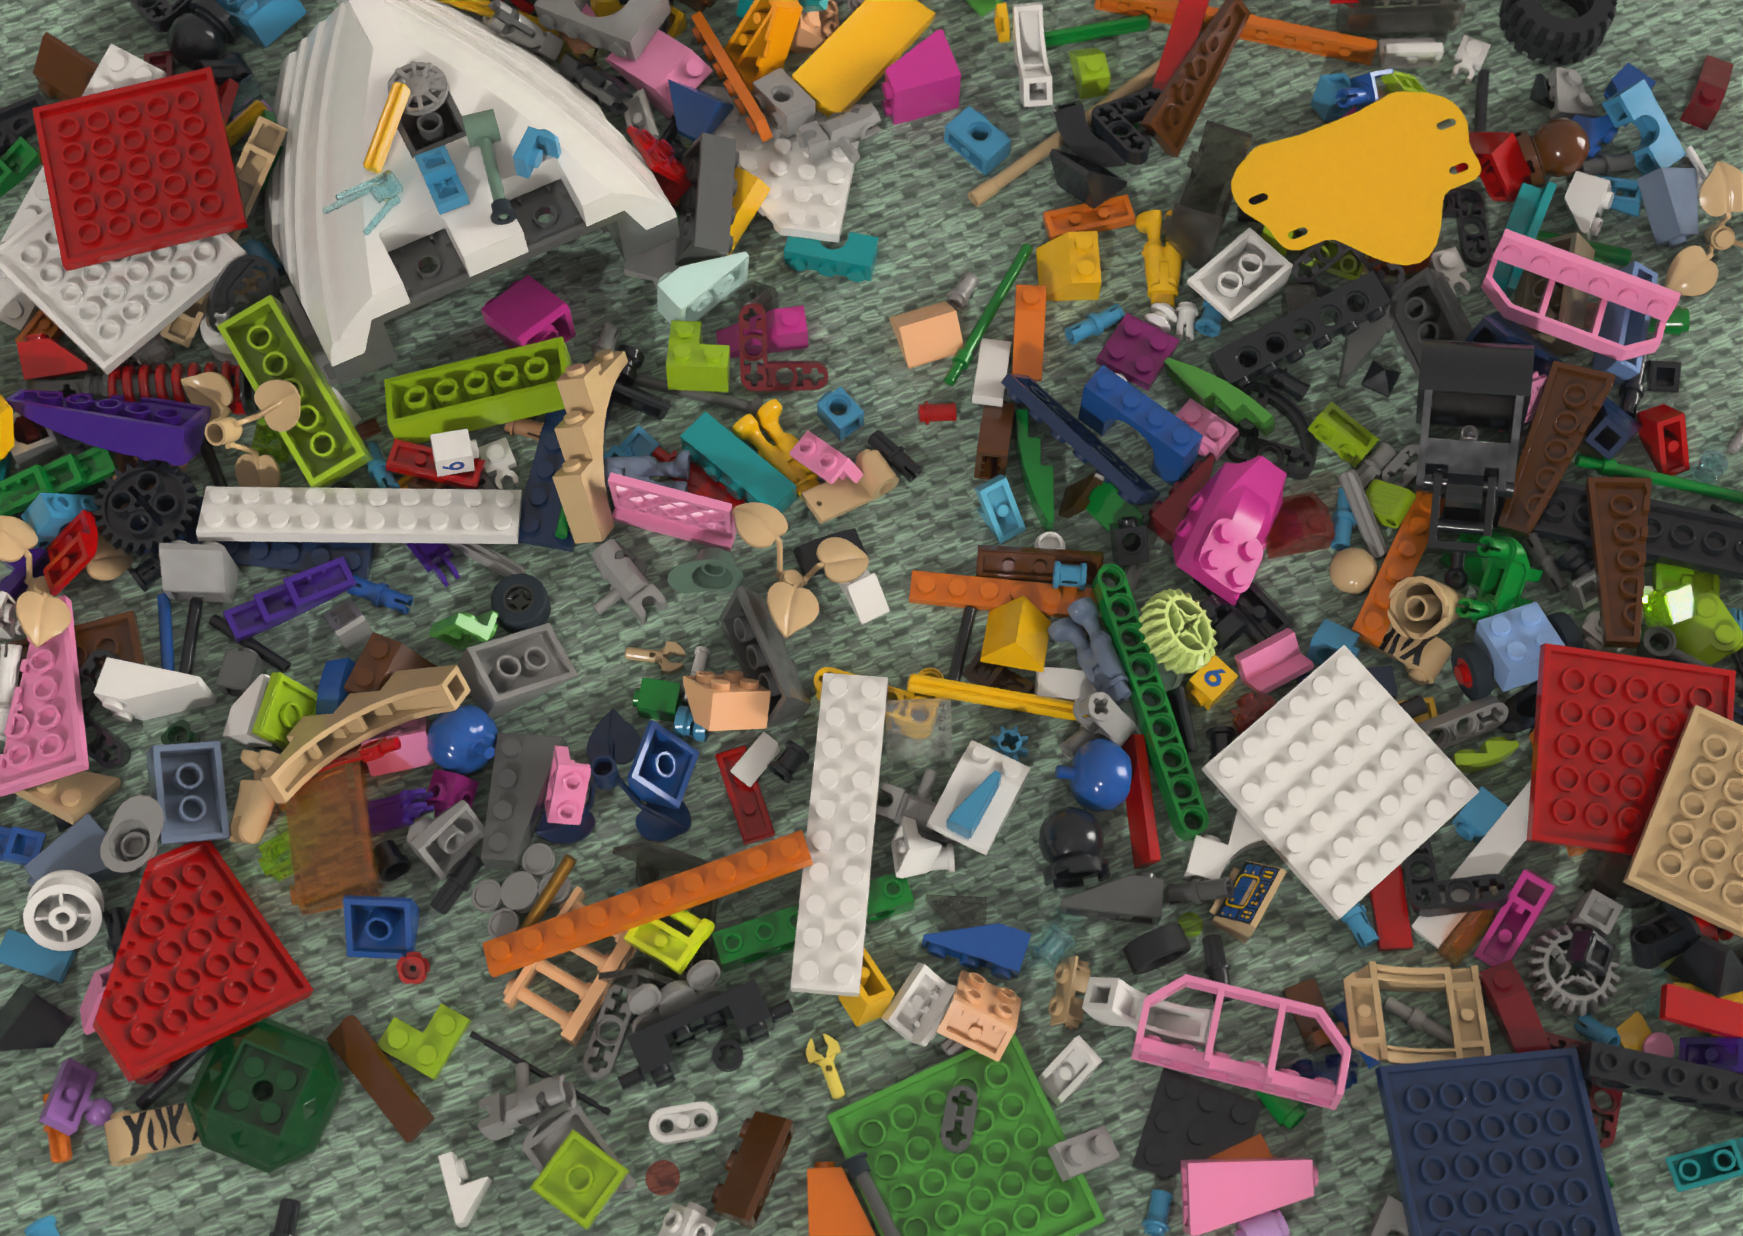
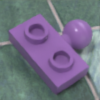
M71 1058L62 1062L39 1121L70 1136L77 1131L83 1113H85L86 1120L94 1126H102L105 1122L111 1120L110 1115L113 1114L114 1110L112 1104L107 1099H89L99 1073Z

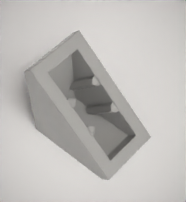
M351 598L323 614L347 652L367 641L373 633L364 615Z

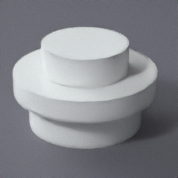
M1052 531L1040 534L1034 544V548L1065 549L1066 547L1064 539Z

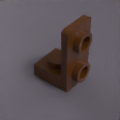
M1314 979L1284 989L1285 999L1322 1007L1332 1020ZM1292 1013L1309 1054L1333 1045L1315 1018ZM1340 1022L1335 1024L1339 1032L1345 1038L1348 1035V1033L1344 1026V1023Z

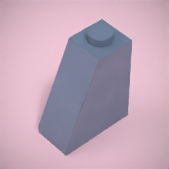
M1661 167L1637 179L1656 245H1669L1670 249L1678 248L1687 244L1688 238L1698 234L1696 168Z
M88 813L24 866V869L31 876L27 880L31 887L42 876L58 870L81 872L91 877L96 883L126 873L113 872L104 865L100 857V847L107 832Z

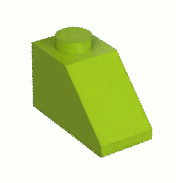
M1097 47L1068 51L1079 99L1108 96L1111 76L1105 53Z

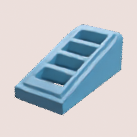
M1595 175L1611 182V190L1615 194L1609 209L1635 217L1640 216L1644 202L1637 180ZM1617 192H1623L1622 196H1618Z
M995 770L949 815L946 824L949 830L968 840L972 838L1000 787L1001 773Z

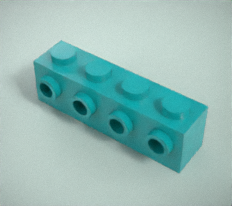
M706 411L680 435L682 450L690 451V462L695 463L697 461L702 465L705 473L716 482L720 480L725 484L727 491L735 499H743L746 503H764L776 508L781 513L797 499V489L793 482Z

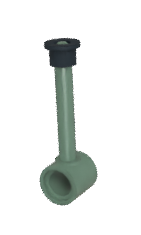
M494 109L463 115V124L470 148L478 146L481 150L493 198L491 203L493 212L490 216L491 221L496 225L509 224L517 218V213L511 207L510 200L506 199L492 145L494 142L502 141Z

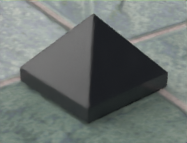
M1541 73L1536 75L1530 100L1552 110L1555 107V101L1549 100V81Z
M1373 360L1361 386L1389 398L1401 372Z

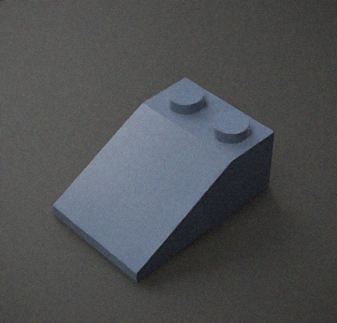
M220 741L153 745L146 753L151 797L158 801L164 815V823L159 836L160 845L229 839Z

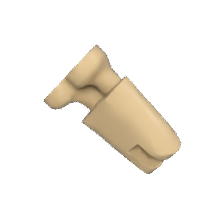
M242 750L240 759L244 765L253 770V780H241L238 797L229 826V839L232 842L256 844L262 840L276 802L261 780V777L278 758L279 753L267 750H260L259 753L251 750Z

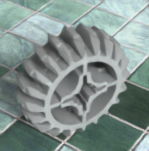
M1563 925L1559 928V932L1552 928L1547 931V937L1541 935L1536 939L1537 945H1533L1529 949V953L1533 957L1527 959L1525 965L1535 970L1529 971L1526 974V978L1537 980V983L1531 987V991L1537 992L1540 989L1543 991L1544 995L1540 997L1539 1003H1545L1549 999L1553 1001L1551 1011L1555 1012L1563 1006L1564 1016H1570L1573 1011H1575L1578 1017L1586 1015L1587 1011L1594 1014L1599 1011V1006L1605 1007L1610 1003L1608 996L1612 997L1616 994L1617 989L1613 984H1617L1621 977L1612 972L1617 970L1620 964L1610 962L1606 977L1597 975V983L1595 982L1596 978L1591 972L1580 967L1577 968L1575 976L1571 975L1565 979V976L1570 973L1569 970L1573 964L1565 960L1568 950L1563 951L1560 946H1569L1573 933L1577 930H1582V927L1576 926L1571 932L1568 925ZM1549 957L1552 959L1551 964L1557 971L1555 980H1553L1550 974ZM1573 986L1579 991L1583 990L1587 995H1573L1562 988Z

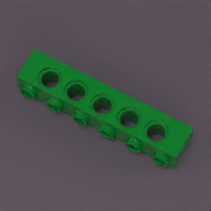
M894 872L870 880L866 925L914 910V898L907 878L896 877ZM799 904L713 932L712 937L723 972L726 973L794 950Z

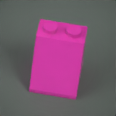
M942 29L936 30L885 69V82L882 83L885 99L881 100L884 115L886 117L890 116L894 125L959 108L961 74Z
M529 275L513 282L508 290L498 297L490 299L481 309L485 323L509 349L558 337H563L564 342L567 343L576 336L569 306Z

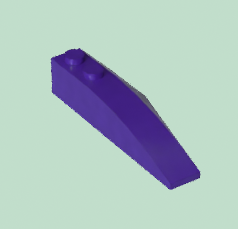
M20 389L5 399L13 411L64 436L98 448L137 456L140 460L167 461L168 464L174 466L186 464L199 453L205 435V426L211 416V407L154 397H142L141 402L125 401L123 395H111L110 399L95 400L91 393H79L63 398V392Z

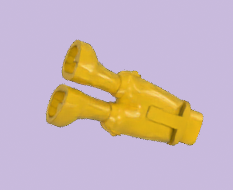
M1160 210L1145 211L1136 217L1135 226L1139 232L1147 234L1148 239L1141 252L1144 258L1147 296L1151 298V306L1154 303H1167L1175 308V298L1179 294L1182 259L1185 256L1184 248L1179 239L1180 234L1190 229V217L1178 210H1169L1165 214L1167 239L1163 247L1161 243L1162 212Z
M772 399L761 406L755 418L752 414H747L740 418L733 425L731 431L740 440L750 442L758 449V455L796 485L797 494L801 498L802 492L820 485L817 480L819 476L790 455L798 440L792 434L784 433L778 420L782 413V405L777 399ZM759 426L773 439L775 446L765 439Z

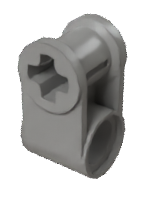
M1096 692L1090 696L1079 697L1073 705L1074 717L1095 740L1107 739L1122 747L1136 730V724L1133 719L1124 713L1111 697L1104 692Z

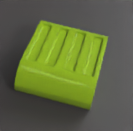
M1373 479L1365 491L1376 522L1391 528H1399L1416 500V495L1411 490L1378 479Z

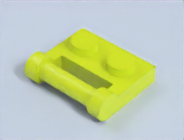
M683 910L669 916L692 929L693 933L690 937H687L659 919L629 929L624 936V940L628 944L681 975L702 943L711 936L715 923L706 918L701 920L688 911Z

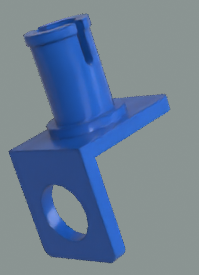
M1393 68L1351 78V88L1340 89L1336 94V99L1346 98V100L1337 102L1339 107L1347 108L1355 105L1356 112L1378 101L1379 97L1375 79L1394 73Z

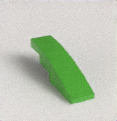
M1171 358L1163 361L1167 375L1191 399L1206 409L1212 410L1217 406L1235 425L1246 418L1265 437L1275 430L1273 415L1249 395L1227 381L1198 367Z

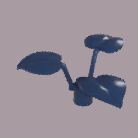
M612 709L597 724L587 743V755L591 761L590 767L593 780L589 782V797L587 803L584 804L581 823L579 825L548 823L544 809L535 833L540 838L555 844H573L585 839L596 825L595 817L588 810L593 807L596 788L598 787L602 790H611L616 786H620L635 805L642 809L637 815L635 823L639 834L649 841L664 842L687 832L691 828L692 820L690 812L683 801L679 809H672L650 802L644 804L624 783L616 764L624 765L631 762L635 758L641 742L635 728L624 720L616 710Z

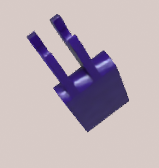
M405 543L428 573L432 571L445 587L449 583L438 568L442 563L456 579L460 578L459 572L449 560L454 554L445 543Z
M426 788L403 790L394 796L355 805V812H358L359 830H356V837L372 836L412 825L416 818L434 810V805L427 806V802H424L433 797V791L426 792Z

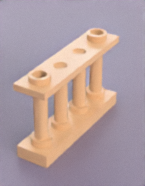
M576 886L569 898L559 905V910L561 911L557 916L586 906L582 903L586 895L581 887ZM629 930L613 935L616 938L615 942L617 945L611 954L606 953L604 955L588 945L570 950L597 966L599 973L593 983L588 982L586 984L545 959L525 966L517 978L513 977L508 982L503 992L505 996L503 999L504 1003L508 1008L514 1010L520 1000L561 1025L560 1029L563 1030L560 1034L563 1040L576 1047L602 1006L608 989L617 982L637 948L624 940V936ZM537 972L542 973L579 995L581 1002L575 1012L569 1011L567 1013L527 989Z

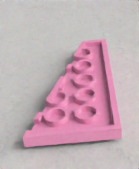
M66 595L58 598L64 601L71 611L72 617L68 628L38 648L27 637V640L30 642L26 659L21 661L19 670L22 672L20 686L15 687L4 731L7 739L4 752L0 754V797L89 769L72 601Z

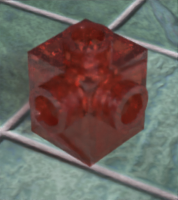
M1250 691L1239 697L1235 701L1237 706L1230 710L1234 717L1231 720L1232 724L1241 735L1277 702L1272 696H1267L1265 692L1253 694Z

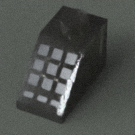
M1606 852L1595 863L1579 886L1586 893L1595 889L1624 906L1623 908H1649L1658 900V898L1623 882L1631 861L1619 853Z

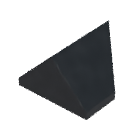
M1702 935L1699 940L1663 970L1718 998L1743 991V965L1733 950L1705 935Z
M21 984L0 1010V1051L54 1048L75 1019Z

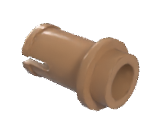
M524 418L505 423L504 429L511 436L518 434L539 441L545 423Z

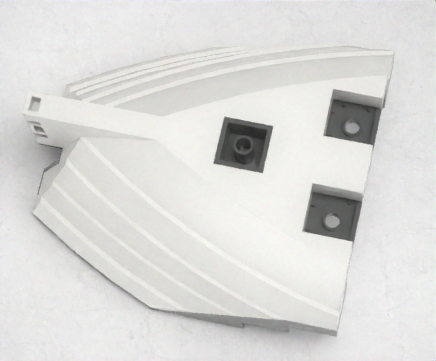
M336 0L338 7L326 20L319 22L308 37L301 40L297 51L290 53L281 64L273 111L278 125L288 130L282 141L284 147L265 188V229L340 385L398 360L383 323L394 317L600 228L603 234L609 231L624 260H628L680 237L676 212L662 191L651 169L642 155L607 121L601 108L592 97L531 51L499 35L482 21L452 5L437 0ZM411 61L433 63L434 66L443 71L448 83L446 100L438 109L425 115L414 116L403 113L382 171L379 174L367 171L363 167V162L388 97V81L397 68L410 64ZM417 70V74L421 76L423 70ZM412 71L406 73L409 77L413 76ZM429 71L426 78L434 75V73ZM402 77L398 80V82H406ZM438 79L430 83V85H442V81ZM432 90V94L438 98L441 91ZM428 99L423 102V106L431 104L432 101ZM411 101L408 107H418V103ZM494 109L502 141L494 142L492 145L506 199L510 200L511 207L517 213V218L509 224L496 225L491 221L490 216L493 213L491 203L493 198L481 150L478 146L470 148L463 124V115ZM528 126L539 130L546 129L551 131L554 135L558 136L561 148V155L558 159L543 154L540 166L537 169H533L529 179L516 174L513 155ZM445 145L457 175L467 193L470 204L439 215L414 156ZM543 214L554 216L548 223L538 221V218ZM427 264L437 265L436 270L432 273L426 274L421 272L423 266Z

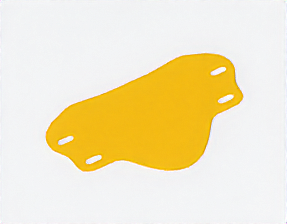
M1394 92L1356 113L1311 131L1255 147L1236 168L1231 180V191L1235 202L1241 210L1264 224L1278 243L1288 250H1302L1325 240H1336L1368 256L1390 264L1412 265L1420 263L1429 257L1437 245L1445 194L1451 189L1475 180L1481 172V166L1469 143L1467 120L1462 111L1452 101L1431 93ZM1452 118L1456 121L1455 125L1441 130L1437 128V124L1444 120ZM1460 163L1468 165L1467 170L1457 174H1451L1449 171L1451 167ZM1262 193L1268 195V199L1255 205L1249 203L1251 197ZM1302 227L1308 231L1306 235L1296 239L1288 237V233Z

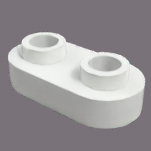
M699 1101L665 1107L655 1111L649 1121V1131L658 1143L669 1145L707 1138L716 1131L719 1120L717 1112L711 1104ZM699 1115H705L708 1118L707 1124L703 1127L695 1125V1119ZM665 1121H671L674 1125L673 1130L669 1133L661 1131V1125Z

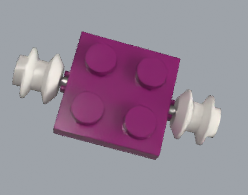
M1167 303L1152 304L1150 308L1152 313L1145 314L1144 321L1126 313L1097 356L1096 364L1106 366L1125 381L1128 380L1149 391L1165 367L1163 361L1171 358L1179 345V339L1168 334L1171 331L1170 325L1177 322V316L1173 307Z

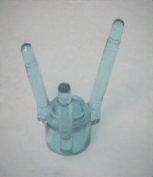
M386 170L371 180L337 194L336 199L338 201L323 208V213L328 214L371 193L378 203L382 201L387 203L364 229V234L369 235L387 213L401 202L397 195L403 192V187L394 173Z

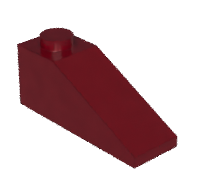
M1710 55L1705 56L1680 121L1706 131L1708 130L1726 94L1734 64Z
M1512 960L1480 971L1479 976L1483 999L1511 1052L1522 1053L1552 1050L1528 990Z

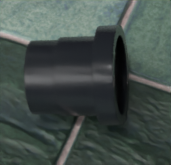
M393 840L379 843L372 851L379 867L378 874L383 881H393L406 874L411 868L409 858L402 854Z

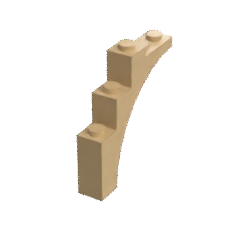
M601 350L586 365L577 363L568 366L565 372L556 380L567 414L564 415V419L554 428L565 462L552 478L575 544L602 542L615 527L605 484L603 442L606 412L611 392L620 372L628 363L625 351Z
M457 665L395 671L380 691L350 693L333 714L303 716L286 736L290 742L289 745L262 775L261 780L276 804L287 803L309 779L343 753L377 734L408 721L433 714L456 711L471 689Z

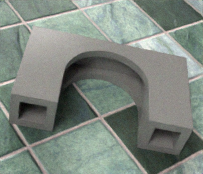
M537 0L534 4L539 22L549 30L555 29L565 33L572 39L578 38L588 42L595 48H603L613 52L618 57H626L634 61L639 58L671 12L668 0H629L621 10L605 17H592L582 13V9L588 0Z

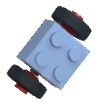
M1533 602L1478 620L1473 642H1465L1452 649V669L1463 693L1471 700H1478L1492 693L1493 677L1503 692L1537 681L1540 645L1548 643L1584 649L1581 634L1575 622L1568 614L1556 612L1546 616L1538 603Z

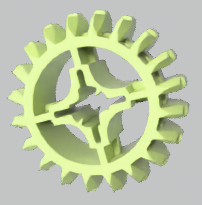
M1171 588L1163 590L1150 597L1141 608L1142 615L1138 619L1143 625L1139 629L1145 636L1143 643L1148 644L1150 648L1149 654L1156 656L1157 664L1164 663L1165 669L1167 671L1173 669L1176 675L1180 673L1186 675L1201 669L1211 661V657L1215 655L1214 647L1217 645V641L1213 636L1217 632L1211 628L1213 620L1208 619L1206 616L1207 609L1202 610L1199 606V600L1193 601L1191 594H1184L1180 588L1177 590H1172Z

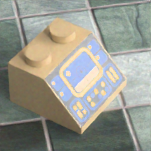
M1246 860L1240 870L1234 867L1229 875L1234 883V896L1232 898L1215 900L1209 911L1215 915L1210 924L1246 944L1257 928L1287 871L1279 867Z

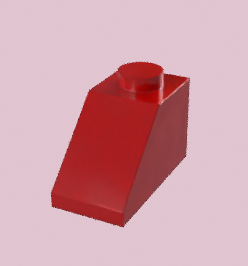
M1666 404L1637 412V421L1643 426L1638 431L1639 438L1656 470L1659 473L1672 476L1690 470L1685 413Z

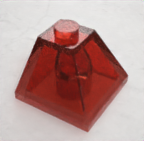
M1314 492L1283 497V504L1266 538V551L1269 559L1328 549L1336 535L1328 507Z

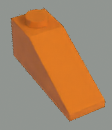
M1016 284L1012 373L1028 375L1034 381H1042L1046 286Z

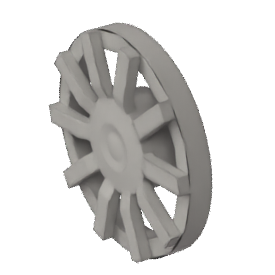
M411 61L410 64L397 68L388 81V95L394 82H398L401 77L406 81L405 83H399L407 85L410 89V95L403 113L419 116L431 113L444 103L448 95V83L443 71L430 62ZM417 70H423L421 76L417 74ZM412 71L413 76L409 77L406 73ZM429 71L434 73V75L426 78ZM441 79L442 85H430L435 80ZM432 90L441 91L438 98L432 94ZM428 99L432 101L431 104L423 106V102ZM411 101L414 103H418V107L411 108L408 106L411 103Z

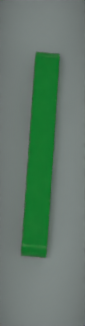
M1106 564L1097 572L1092 582V592L1105 630L1111 636L1112 643L1129 678L1127 685L1132 692L1129 701L1139 731L1145 737L1146 751L1173 831L1180 839L1192 841L1196 835L1199 836L1208 827V813L1154 656L1149 654L1150 648L1148 644L1143 643L1145 636L1139 631L1143 625L1139 622L1138 618L1140 615L1126 575L1118 565ZM1102 578L1113 580L1115 587L1106 586ZM1112 607H1120L1125 612V616L1120 617L1114 614ZM1122 636L1131 637L1135 642V646L1126 645L1122 640ZM1132 666L1142 667L1145 671V676L1136 675L1132 670ZM1142 696H1151L1155 700L1156 706L1145 704ZM1159 725L1164 728L1166 736L1160 737L1156 735L1152 726ZM1168 755L1174 758L1176 767L1167 766L1163 761V756ZM1180 786L1184 788L1187 798L1178 797L1174 793L1173 787ZM1184 817H1192L1197 823V829L1188 828L1184 823Z

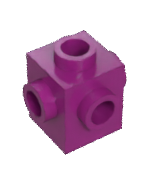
M434 769L427 792L433 791V797L424 802H427V806L434 805L433 811L435 813L433 817L435 818L461 800L467 802L471 808L479 782L458 773Z

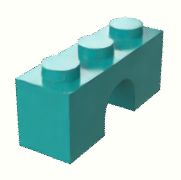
M849 232L848 240L844 246L838 249H828L818 239L788 236L784 248L785 265H789L790 268L796 271L815 270L826 277H832L836 274L846 276L853 282L871 281L879 251V237Z

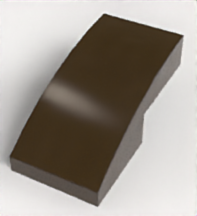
M981 649L963 672V677L972 684L1027 694L1035 692V683L1010 671L1007 666L980 662Z

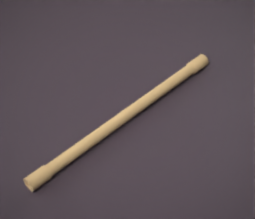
M1160 59L1085 111L1088 127L1091 126V115L1094 107L1136 93L1154 81ZM1059 130L994 177L985 180L968 192L969 200L976 207L981 206L995 196L1003 187L1050 155L1052 148L1057 150L1064 145L1065 141L1060 135Z

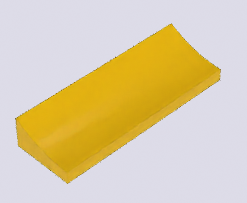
M865 0L792 75V79L815 101V109L830 118V115L834 113L849 111L885 73V69L895 63L935 19V12L917 0Z

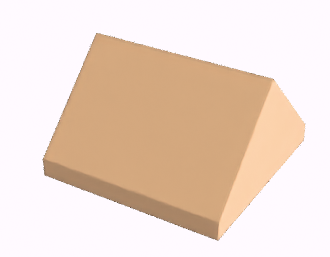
M946 301L889 317L908 369L953 356L958 349H962L964 346L957 312Z

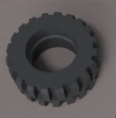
M1502 0L1499 9V17H1501L1499 23L1501 30H1506L1504 36L1509 43L1514 41L1516 43L1514 49L1520 54L1523 51L1529 54L1528 59L1535 61L1536 58L1543 59V64L1552 65L1553 61H1558L1559 65H1568L1571 59H1573L1574 63L1584 60L1586 55H1592L1597 47L1601 45L1615 17L1617 0H1560L1570 5L1577 12L1579 17L1572 19L1559 18L1547 13L1541 8L1537 0Z

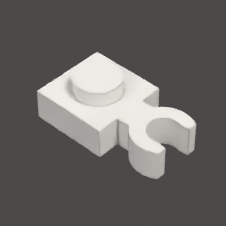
M1464 35L1453 62L1458 64L1454 66L1451 78L1455 79L1457 73L1462 72L1467 75L1465 84H1470L1475 74L1474 69L1480 71L1491 44Z
M1453 247L1431 253L1430 257L1426 258L1429 261L1430 268L1444 273L1455 295L1456 292L1453 287H1460L1464 295H1468L1470 284L1466 279L1461 278L1466 275L1467 270L1457 248Z
M506 437L478 447L481 459L485 460V470L488 477L496 475L495 484L498 490H504L502 483L506 479H511L515 487L520 486L517 474L509 470L517 467Z

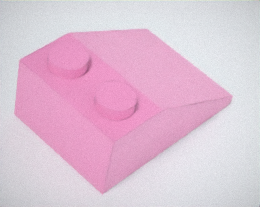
M659 29L636 61L626 57H618L613 52L606 58V61L638 91L644 88L648 101L669 119L675 114L668 79L698 89L708 80L713 71L693 50Z

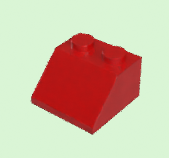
M48 334L24 336L25 342L17 343L24 380L49 379L96 371V366L59 340L49 338Z

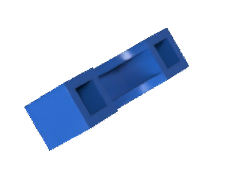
M1628 62L1611 79L1603 96L1607 100L1624 87L1642 79H1645L1647 85L1652 90L1656 81ZM1576 114L1571 119L1578 122L1589 136L1590 149L1586 159L1596 158L1602 150L1600 146L1603 143L1609 145L1619 133V130L1615 128L1608 114L1597 118H1588Z

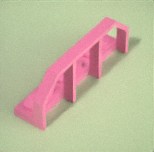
M1508 229L1504 230L1496 246L1481 284V289L1503 318L1618 361L1656 352L1662 342L1666 322L1681 296V293ZM1498 260L1548 278L1537 313L1512 304L1492 276ZM1555 282L1600 298L1590 332L1545 316ZM1610 301L1658 319L1652 339L1624 346L1598 336L1607 302Z
M1185 974L1145 997L1131 1059L1336 1110L1344 1095L1351 1047L1322 1007ZM1185 987L1216 994L1205 1053L1197 1051V1048L1190 1044L1178 1043L1176 1046L1164 1043L1160 1037L1144 1035L1149 1009ZM1224 996L1278 1009L1267 1068H1265V1064L1258 1061L1246 1060L1244 1063L1232 1060L1231 1056L1226 1053L1213 1052ZM1286 1012L1315 1018L1341 1055L1336 1085L1327 1078L1316 1077L1312 1080L1300 1077L1298 1072L1291 1069L1275 1070Z

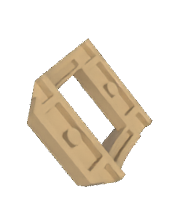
M1369 961V964L1355 973L1354 971L1343 979L1349 1040L1352 1048L1380 1062L1397 1065L1492 1055L1478 965L1459 969H1450V967L1416 968L1376 964V961ZM1380 990L1394 992H1445L1453 1048L1424 1049L1387 1045Z

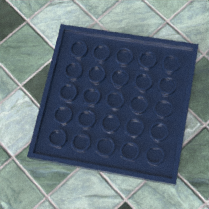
M1576 1047L1379 1066L1375 1069L1409 1236H1622Z

